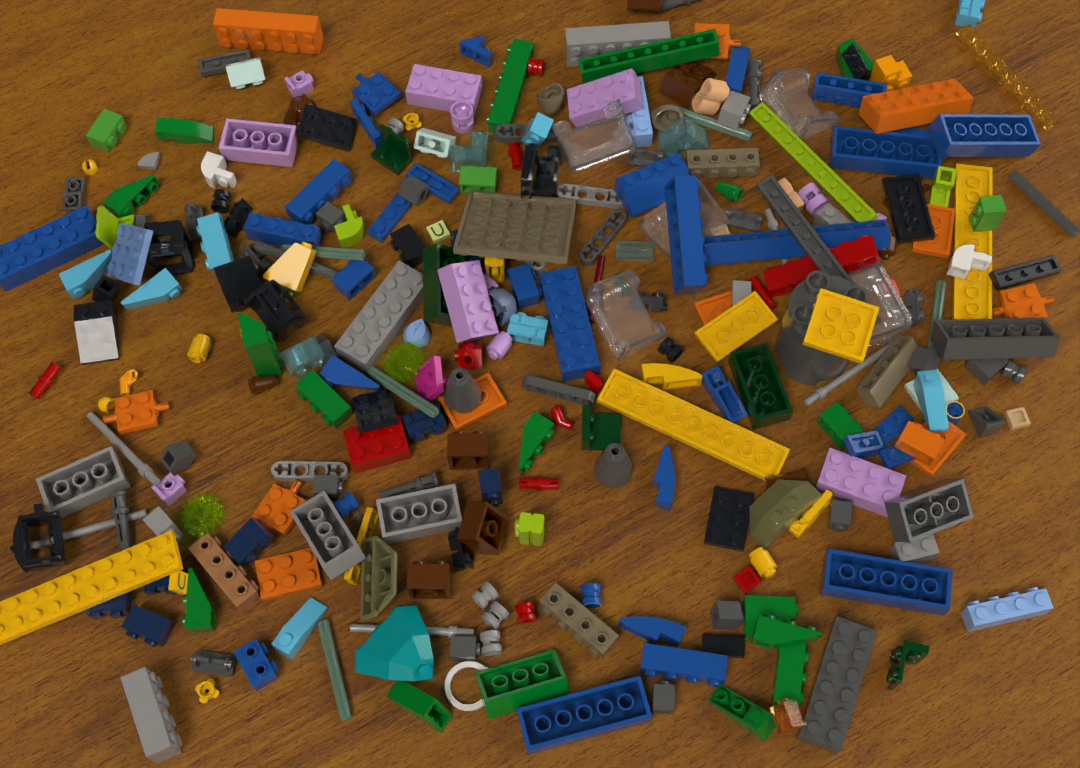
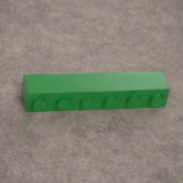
M513 38L512 45L508 46V58H505L503 63L504 72L500 73V85L496 86V98L491 102V114H488L486 119V125H489V132L491 133L495 132L498 125L513 124L528 74L529 59L534 54V42Z

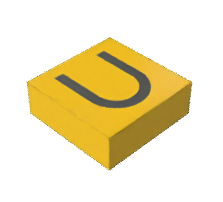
M182 571L171 574L168 589L180 595L187 594L188 574Z

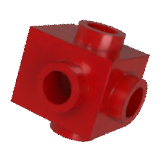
M465 341L459 344L458 350H455V361H459V368L472 370L475 367H482V343Z

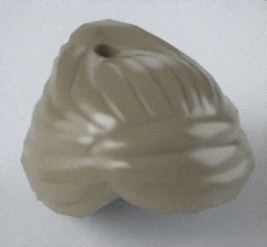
M552 83L547 88H542L539 91L537 102L547 115L555 116L559 113L565 100V89L561 84Z
M664 104L653 109L650 113L653 126L660 131H677L684 122L682 110L673 104Z

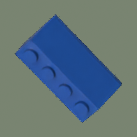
M677 152L616 178L614 191L633 218L665 204L664 187L674 176H690L688 167Z

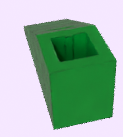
M152 174L115 189L103 201V204L117 218L132 215L158 189L160 184L156 176Z
M535 411L523 427L519 460V475L521 476L525 471L528 472L533 465L532 460L535 456H540L545 442L550 441L555 434L554 423Z
M190 567L188 568L187 594H184L183 603L186 607V614H183L182 617L183 627L189 633L214 632L215 610L196 572Z
M763 614V616L759 615L756 620L751 644L772 650L817 641L821 636V632L816 631V628L811 626L800 627L793 621H779L772 615Z
M720 685L708 700L709 703L747 732L764 742L777 726L771 713L723 685Z

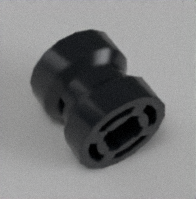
M216 189L210 208L216 213H228L230 207L228 203L231 201L232 194L224 189Z
M667 337L659 345L657 351L662 355L665 354L667 359L673 363L681 356L684 349L680 345H676L671 337Z

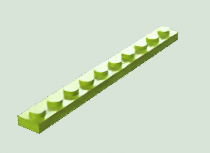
M763 102L749 112L750 117L856 222L872 221L878 218L877 213Z

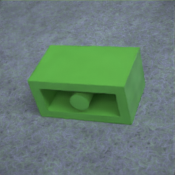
M103 109L86 134V137L91 146L110 152L121 134L125 132L127 125L122 115Z
M473 165L461 166L459 179L460 194H469L470 190L496 193L497 168Z
M1002 195L979 198L971 215H969V224L973 227L974 232L996 230L1006 213Z

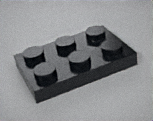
M305 104L297 137L349 151L357 119Z
M380 389L373 393L360 394L357 397H353L359 433L398 424L389 389Z
M714 486L704 544L743 552L750 519L749 507L752 505L754 494Z

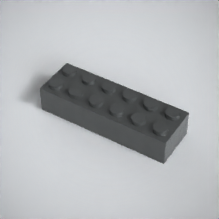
M1045 318L934 320L930 337L931 342L942 359L949 361L954 359H1043L1054 357L1060 339Z
M838 616L833 620L796 740L835 755L841 752L876 637V630Z

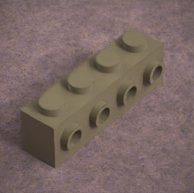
M758 148L686 150L685 163L688 167L689 175H696V179L706 177L733 178L736 176H758L760 168Z
M897 335L857 386L856 391L865 405L881 407L909 371L907 365L918 347L913 337Z
M556 582L539 600L541 612L547 617L552 616L557 620L556 624L562 630H569L576 642L579 644L583 642L588 646L587 650L593 656H599L603 659L618 641L619 635Z

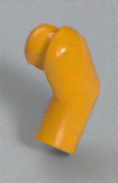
M130 369L120 378V396L130 395V386L138 378L136 370Z

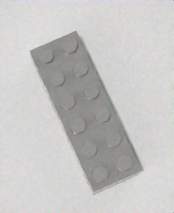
M669 21L565 28L567 67H578V59L671 39Z
M398 261L334 345L337 356L367 373V369L377 363L423 301V274Z

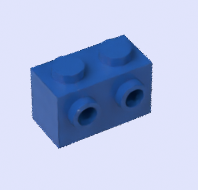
M254 639L234 651L249 682L256 691L279 679L276 674L279 669L274 660L269 661L267 657L269 651L264 642L260 644L257 639Z

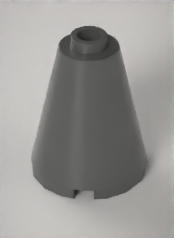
M457 368L449 376L443 392V398L450 410L464 414L478 407L482 398V391L479 384L466 369Z
M617 443L608 445L594 463L595 477L602 485H607L610 488L625 485L633 473V465L623 446Z

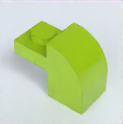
M943 166L937 167L929 191V204L948 207L950 191L954 187L957 169Z
M349 204L342 206L346 222L334 225L341 248L356 245L362 240L365 233L362 216L357 217L356 211L351 210Z

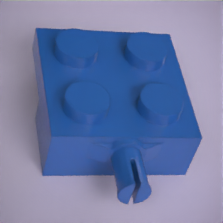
M377 72L368 79L361 73L356 75V79L361 84L352 90L353 98L357 99L360 104H363L374 116L401 97V92L380 72Z

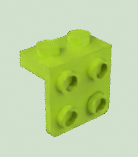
M98 206L95 235L101 242L112 249L116 242V232L120 223L123 222L135 226L136 216L133 214L117 218L104 206Z

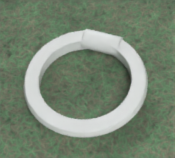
M463 661L456 664L448 672L444 682V691L448 701L455 708L463 711H474L483 707L482 699L473 704L458 702L452 695L451 681L454 675L461 669L475 668L481 671L488 669V667L476 661Z

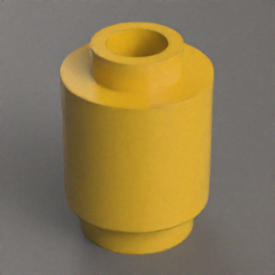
M197 334L193 338L187 353L192 362L201 363L206 360L211 347V339L207 335Z
M759 547L749 554L750 562L760 577L765 576L769 578L776 573L775 569L778 566L769 552L764 550L763 547Z

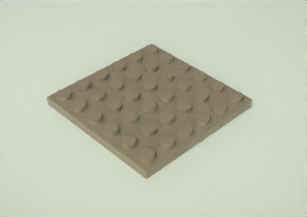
M470 190L454 243L453 254L567 264L577 200L532 196L529 199V195H523L521 199L519 194Z

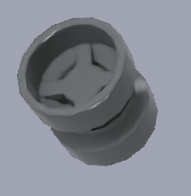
M1009 359L1008 364L1001 373V377L1005 379L1010 378L1019 385L1028 368L1023 365L1018 366L1015 361Z

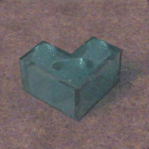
M684 117L658 132L659 151L670 156L682 150L709 149L708 131Z
M471 131L469 146L451 145V172H460L461 166H487L489 132Z
M315 336L279 353L292 378L297 377V379L306 376L310 366L315 368L323 364V360L326 359Z

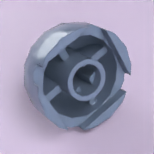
M495 288L489 290L488 294L497 326H503L509 323L511 316L517 312L516 298L506 289Z

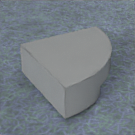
M152 152L143 156L137 164L138 168L156 170L160 153Z

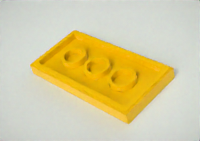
M754 291L695 331L694 335L715 362L719 363L729 356L730 352L736 351L778 322V318L757 292Z

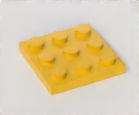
M820 288L802 345L862 364L880 307Z

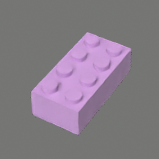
M414 64L405 91L407 104L450 112L451 106L455 102L467 101L472 105L475 116L482 92V76Z
M632 68L567 89L569 118L577 129L643 109L640 79Z
M226 118L219 150L221 156L228 161L293 167L299 137H297L298 131L295 125Z
M480 261L453 263L438 269L456 342L462 343L483 339L499 333Z
M829 448L815 488L820 493H824L828 489L836 499L852 502V505L888 518L884 502L900 497L907 475Z

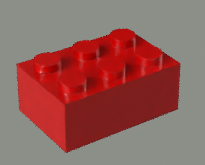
M397 415L398 424L364 433H359L358 426L342 430L355 474L411 458L400 415Z

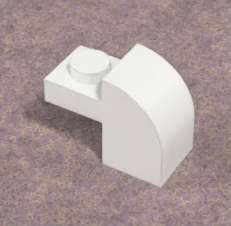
M207 151L201 162V170L207 184L214 189L218 183L223 187L235 188L237 184L234 173L225 170L227 164L224 157Z
M963 245L954 252L948 264L946 275L965 279L970 271V267L986 271L992 261V256L983 252H975V245Z

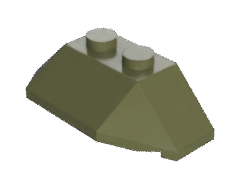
M778 479L749 507L750 537L766 550L822 497V494L808 481Z
M378 536L363 540L362 552L366 557L362 561L360 620L363 621L377 617L394 599L397 593V552Z

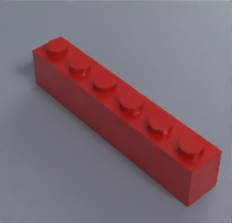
M864 235L857 240L843 242L837 247L828 248L846 273L881 262L872 235ZM805 255L799 260H790L784 265L770 267L763 271L768 292L771 298L792 292L799 283L807 278L809 273L819 270L810 258Z

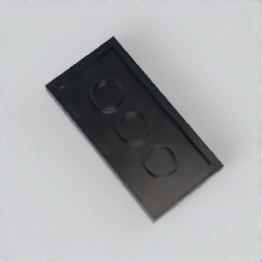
M919 174L883 178L882 184L897 242L907 243L934 240L935 233Z

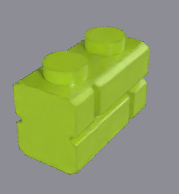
M522 512L520 519L516 518L515 537H519L520 544L530 545L532 543L535 546H542L545 531L544 515L536 513L531 515V513Z

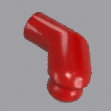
M555 405L550 411L553 423L571 431L574 422L565 419L562 412L563 408L560 405Z

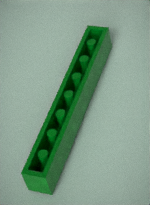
M711 29L578 59L582 81L585 84L631 68L638 74L719 56V41L716 29Z

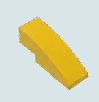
M660 363L641 365L642 381L649 385L662 383L663 390L701 386L702 374L693 370Z

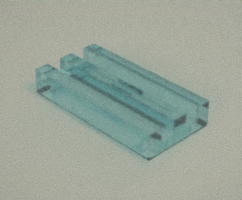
M617 241L616 260L653 261V242ZM620 247H629L631 249H620Z

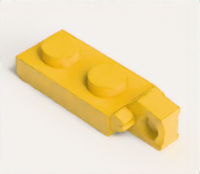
M827 489L822 494V497L801 516L802 518L791 525L789 531L799 538L831 503L833 493Z

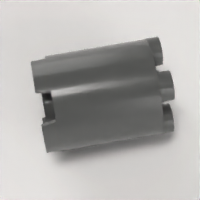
M812 271L792 291L774 344V351H777V355L785 367V374L798 383L815 386L818 381L831 379L835 376L839 377L846 370L850 361L802 345L814 309L813 304L816 302V296L820 288L865 303L868 301V293L863 287L854 285L844 278L827 275L822 271Z

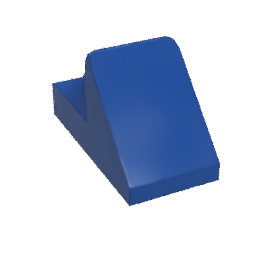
M485 36L460 41V54L488 68L492 65V52L485 48Z
M878 431L848 435L843 439L851 457L855 456L864 459L885 449Z

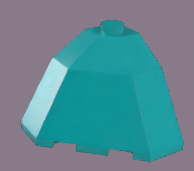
M415 604L395 606L390 611L389 617L372 631L371 637L355 650V672L387 680L420 681L433 679V654L430 637Z

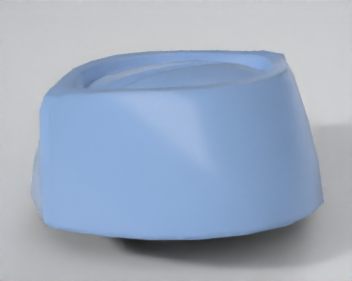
M423 318L410 323L404 329L403 340L410 349L422 348L431 339V332Z

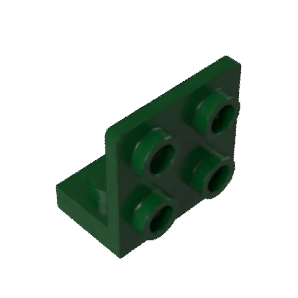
M381 124L379 130L382 143L371 153V158L399 176L412 162L409 141L404 136L396 134L392 128Z
M582 405L581 450L604 451L612 443L621 445V414L590 412V405Z
M903 640L896 646L895 650L891 651L889 661L892 663V669L888 671L886 682L889 683L888 689L894 690L902 683L905 663L911 665L919 663L929 654L930 646Z

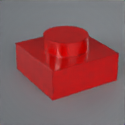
M591 370L584 374V383L596 395L602 391L603 384L601 377L598 374H594Z
M750 566L732 578L744 595L762 583Z

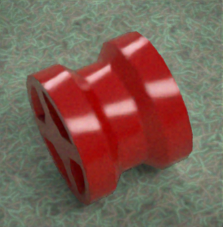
M530 57L528 75L537 74L542 76L544 59L535 60L533 57Z
M524 602L515 605V611L518 613L516 618L518 624H528L537 620L533 611L535 603Z

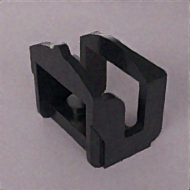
M529 143V145H525L521 173V199L523 195H529V199L532 196L557 198V179L559 166H561L562 144L549 146L546 157L538 156L537 144ZM537 165L535 188L533 190L534 166Z
M181 221L150 222L143 225L142 228L153 231L147 261L156 268L158 273L164 268L171 275L186 274L193 271V246ZM171 235L170 242L168 239H161L160 241L158 239L161 236ZM157 256L165 258L181 256L182 261L161 265Z
M267 280L255 291H250L249 298L243 296L245 304L257 313L268 330L271 331L273 339L277 342H283L289 337L285 331L288 326L291 325L298 329L310 322L289 292L276 280ZM283 292L295 308V311L292 312L279 294Z
M42 503L34 504V513L20 515L14 528L13 545L10 547V550L14 552L15 558L24 572L66 566L61 515L59 511H44ZM48 525L49 536L53 537L54 544L50 545L51 556L31 559L28 527Z

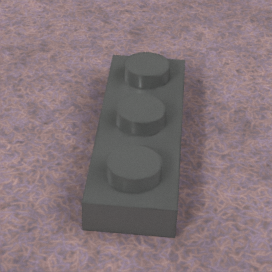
M249 49L198 59L201 76L205 77L227 72V64L249 60L251 55Z

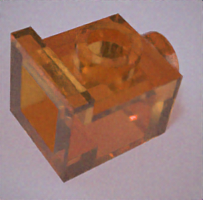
M784 698L777 701L778 705L770 708L778 734L794 731L807 725V722L802 719L796 700L790 701L789 698Z

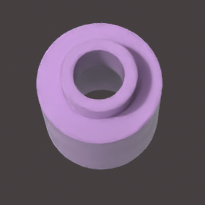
M503 331L496 334L486 348L488 356L494 360L502 359L512 345V337Z

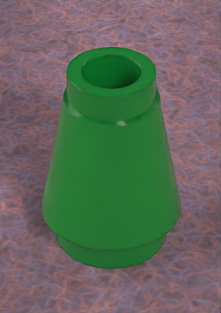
M719 181L715 188V191L731 202H739L744 191L740 185Z

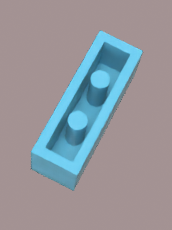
M218 212L197 218L198 225L196 226L197 233L202 237L203 241L200 242L202 251L207 256V259H205L206 267L214 274V267L234 261L225 224Z

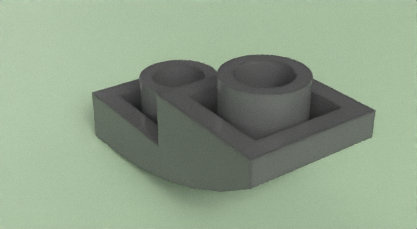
M84 177L66 178V192L63 193V211H75L83 207L86 190V179Z

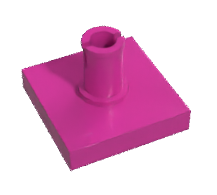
M440 356L431 357L415 371L417 394L425 400L432 402L444 392L449 378H443Z

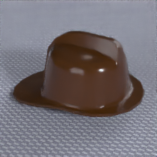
M304 93L302 96L294 97L290 101L289 108L284 117V124L295 125L298 131L305 104L315 107L317 105Z

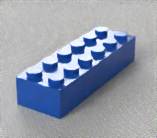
M939 114L928 126L939 157L1030 156L1041 145L1030 114Z
M834 126L831 134L830 168L901 176L919 174L922 178L932 179L937 167L942 166V157H939L932 136L897 132L875 134L873 130L841 126Z
M696 175L674 176L664 187L674 294H695L705 287L708 282V274L705 272L704 266L706 265V255L703 254L705 240L701 233L703 220L700 218L699 212L701 210V201L698 200L700 186Z
M85 205L1 245L0 285L5 291H9L104 245L95 235L97 221L89 207Z
M576 266L539 273V284L542 290L562 382L584 378V374L589 370L594 374L600 375V362Z
M828 549L823 558L820 595L944 616L950 610L952 569Z
M640 676L516 708L528 755L645 724L652 720V714Z

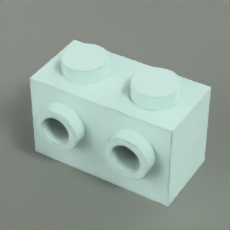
M260 57L226 65L230 85L236 89L246 87L245 84L249 83L259 85L263 83L262 80H265Z
M422 128L416 132L414 149H418L422 153H433L438 157L447 158L454 152L456 136Z

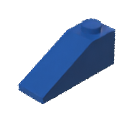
M334 355L330 357L320 372V375L324 377L323 380L331 387L335 384L343 388L371 391L383 389L379 384Z

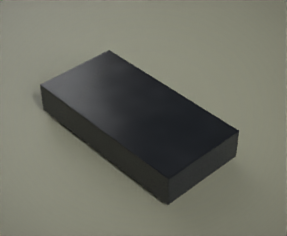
M702 635V652L728 655V658H744V636Z

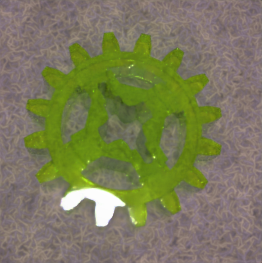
M401 342L400 346L395 344L394 350H388L390 355H385L387 361L383 363L386 367L384 372L398 382L401 380L404 383L406 378L412 380V375L418 374L416 370L422 368L419 365L420 362H423V359L420 357L422 352L410 342L406 344Z
M202 493L201 497L194 494L193 500L187 499L188 505L182 504L184 511L179 512L180 516L183 517L180 519V522L191 535L194 536L196 532L199 537H202L203 532L210 535L211 529L217 531L215 526L217 524L222 525L219 519L225 516L221 512L224 508L222 505H219L220 501L217 498L214 499L212 494L208 497L205 493Z

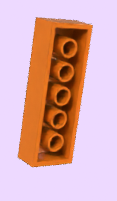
M217 8L213 21V27L220 47L308 54L321 53L324 37L319 16Z
M948 79L863 96L859 115L875 134L929 124L939 114H969L974 97L956 79Z

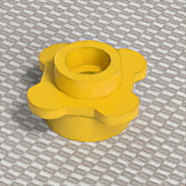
M408 113L402 119L407 131L421 128L422 123L419 121V115L416 113Z
M208 679L197 684L195 687V691L200 696L199 701L203 704L207 703L209 699L219 696V691L215 688V681L213 679Z

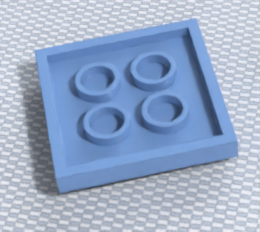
M121 222L117 228V238L112 248V258L107 267V275L140 286L153 231Z

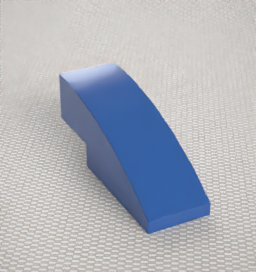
M733 46L726 77V83L730 91H742L750 52L748 47Z
M718 365L702 373L703 386L728 421L734 423L748 415L730 381L727 382Z
M664 444L652 487L659 488L654 507L670 511L674 495L675 473L669 446Z
M647 616L624 617L619 621L620 628L655 645L658 639L661 638L678 647L687 628L669 620Z

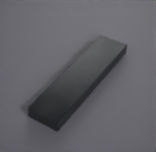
M1052 255L995 270L988 275L997 291L1059 274L1062 270L1055 256Z

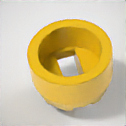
M92 159L85 160L82 163V169L87 175H93L97 172L98 166Z
M103 397L98 401V407L101 411L111 413L114 409V399Z

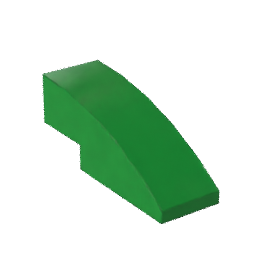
M156 118L155 134L158 140H176L178 144L213 143L214 127L184 119Z

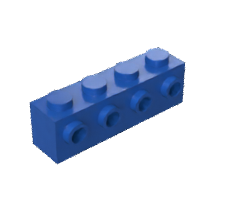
M817 72L811 99L860 107L863 96L886 92L887 84Z
M333 159L285 206L287 215L299 223H311L320 208L327 201L330 202L332 199H335L339 192L351 183L350 170Z
M249 213L244 226L248 240L262 241L278 246L294 243L301 244L302 241L313 246H320L323 239L320 227L314 224L307 225L295 220L287 221L279 217L272 218L259 213Z
M644 643L640 672L644 673V676L647 677L661 675L665 676L667 680L676 681L680 678L686 679L687 683L698 684L700 681L706 682L711 687H719L725 682L728 655Z

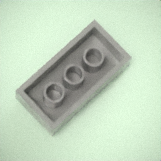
M112 446L36 478L47 512L59 511L61 518L108 498L110 493L124 491L131 487L119 455Z
M455 484L376 500L382 538L386 544L454 531L456 527L460 528L462 516Z
M325 491L289 511L330 580L366 559Z
M146 667L120 677L146 758L159 764L182 754L180 749L183 746L179 734H175L173 728L176 726L172 714L169 715L167 707L170 706L166 695H162L160 689L163 688L161 678Z

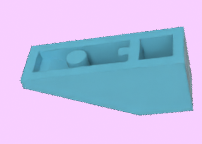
M107 250L59 273L72 299L82 297L85 293L90 292L100 278L108 272L107 267L112 258L111 250Z
M164 268L120 303L127 310L157 304L178 297L183 288L170 272Z
M937 370L918 371L913 386L928 431H948L949 424L943 387Z
M310 597L283 626L272 642L275 650L293 660L328 607Z

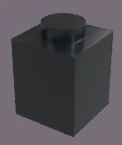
M103 275L93 288L92 300L95 302L112 300L114 302L119 294L120 283Z

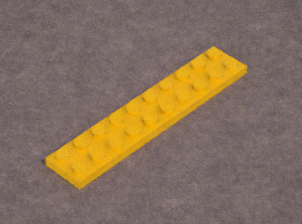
M956 164L953 254L959 247L972 244L975 245V252H983L992 256V230L974 232L973 227L969 224V215H971L980 197L993 195V167ZM992 261L986 271L970 267V271L965 279L953 276L952 319H992V281L988 275L992 272Z
M613 369L597 398V403L764 481H766L765 477L780 473L790 451L785 446L617 369Z
M170 530L0 601V645L183 570L175 532Z

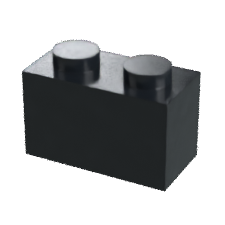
M410 224L390 233V245L394 251H398L400 254L398 256L402 263L411 268L423 263V249H425V246Z

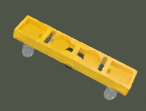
M367 507L365 513L352 512L351 514L352 519L362 520L357 539H355L361 550L363 540L373 536L379 518L378 512L370 507ZM362 561L339 576H344L347 582L357 585L362 569Z

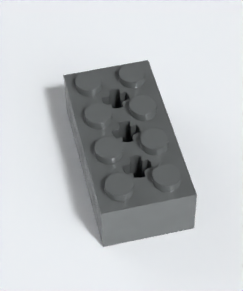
M945 479L884 502L896 542L910 543L974 518L964 479Z

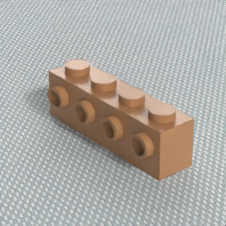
M207 533L188 549L237 609L242 612L260 597L257 593L259 587L252 579L248 582L244 577L247 573L240 565L236 567L232 561L235 559L228 551L223 552L220 548L223 545L216 536L212 538Z

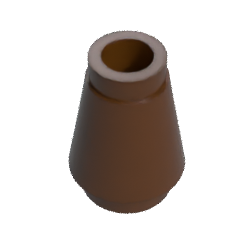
M275 375L252 376V379H248L251 394L256 393L258 395L274 386H278Z

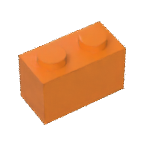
M908 421L894 447L930 466L937 457L945 439L941 438L936 432L924 429L919 423Z

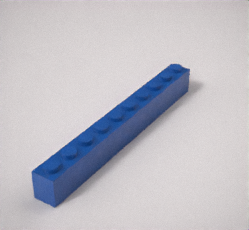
M887 219L812 226L827 248H834L843 242L857 240L864 235L873 236L877 250L890 248V227ZM788 229L704 237L703 254L706 255V266L723 263L733 264L734 262L749 263L755 260L769 261L776 258L788 259L790 257H804L807 255Z

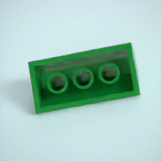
M241 312L237 313L244 347L257 375H282L281 368L284 367V363L271 331H267L265 325Z
M555 649L474 672L488 720L516 712V708L569 695L567 677Z

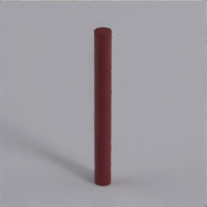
M603 255L598 256L588 311L590 323H594L606 258Z

